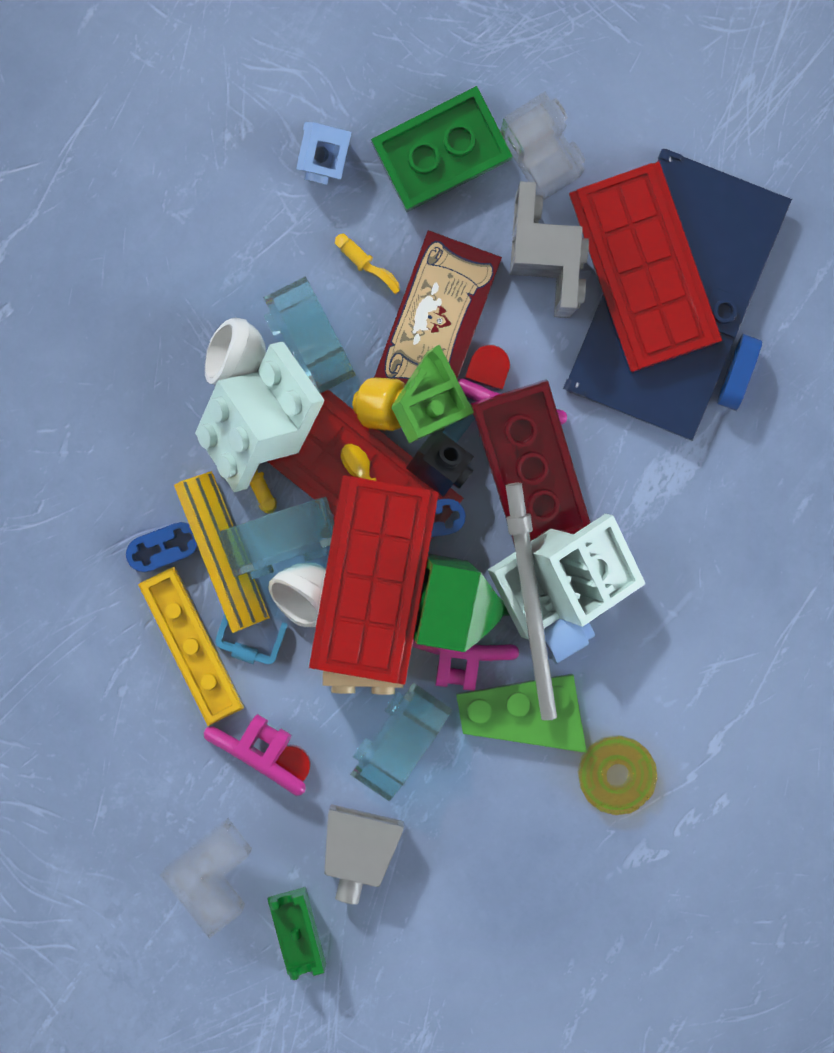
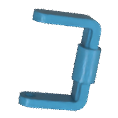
M225 614L215 643L219 648L232 652L231 657L250 664H254L255 661L272 664L277 659L288 624L282 622L271 656L259 653L258 649L238 642L233 644L224 641L223 638L228 626Z

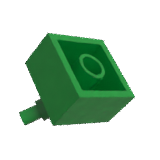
M428 553L413 639L419 645L466 652L487 635L503 616H510L503 600L498 597L482 573L468 560Z

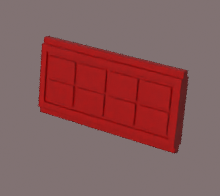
M660 162L650 163L569 193L579 226L583 227V237L589 239L588 252L630 372L668 361L722 341Z
M317 380L313 385L325 401L299 453L267 461L334 516L337 511L343 475L352 476L345 468L340 457L342 448L347 444L359 446L366 453L370 461L369 476L371 479L376 478L380 482L435 491L406 469L413 458L380 430L364 427L354 410ZM452 488L448 490L444 497L440 494L438 495V500L453 499L461 503L464 499ZM450 505L442 506V513L435 515L434 523H445L453 513Z
M343 475L309 668L396 684H406L439 492Z

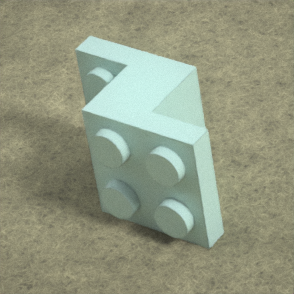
M284 342L273 343L269 345L258 372L217 381L195 434L200 445L206 449L216 464L220 475L226 479L234 492H238L248 488L259 463L299 453L325 400Z
M604 514L575 534L549 529L531 541L544 629L558 619H563L583 627L645 585L644 579L613 515ZM516 552L488 569V572L520 636L529 639Z

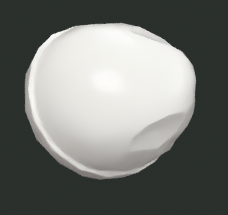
M231 318L226 320L212 336L205 360V377L210 384L216 385L218 380L258 372L266 354V347L259 331L248 323L246 319Z
M299 563L285 568L269 581L268 588L272 599L284 615L295 624L303 627H316L326 568L317 563Z

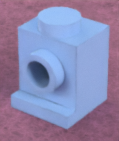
M305 122L303 127L305 131L296 169L306 172L304 180L327 185L329 178L341 179L352 132L315 122ZM317 147H321L325 152V157L321 162H317L314 159Z

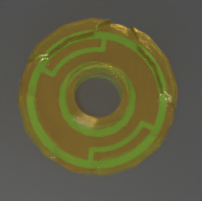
M622 735L606 736L592 743L586 750L587 753L581 756L577 771L579 787L587 801L601 812L612 815L629 814L639 809L653 795L658 779L656 763L649 751L635 739ZM621 764L627 768L628 778L622 785H611L607 781V771L611 766Z

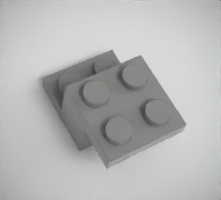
M520 181L515 195L510 275L556 278L554 317L570 318L577 308L580 309L581 303H584L586 279H579L580 269H583V264L587 263L589 239L582 238L583 227L539 224V219L542 216L543 195L536 194V182Z

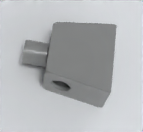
M333 804L330 805L327 822L324 874L340 878L335 897L336 900L348 904H358L363 884L374 887L380 886L402 835L404 821Z

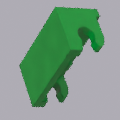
M306 887L268 897V904L290 980H297L299 975L311 972L313 976L323 974L325 972L326 960Z

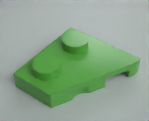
M440 345L426 352L391 406L409 443L473 414L471 405Z

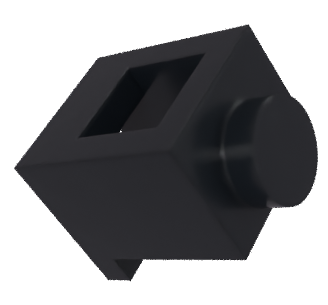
M445 428L432 433L406 467V469L436 492H439L443 497L452 485L460 489L474 471L468 466L474 456L443 433Z

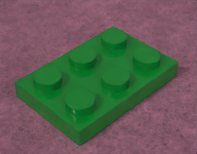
M477 86L371 139V143L406 213L513 158Z

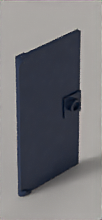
M661 149L658 162H660L722 341L668 361L630 372L605 297L602 295L563 389L693 441L792 199L683 157V155Z

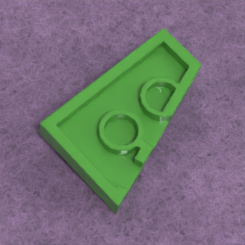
M567 674L551 677L557 718L553 720L541 719L535 680L456 693L463 734L587 753L574 675Z

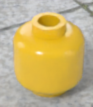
M366 379L354 394L352 402L353 410L361 424L366 428L394 431L400 429L401 426L391 406L406 384L398 379Z

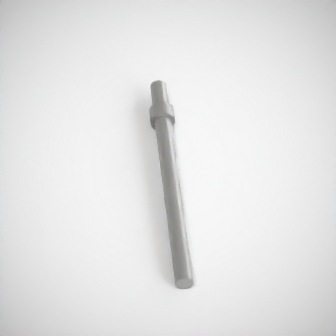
M511 483L506 485L510 516L506 519L508 532L514 538L540 714L542 720H553L557 718L529 535V532L533 531L531 514L526 513L522 483Z

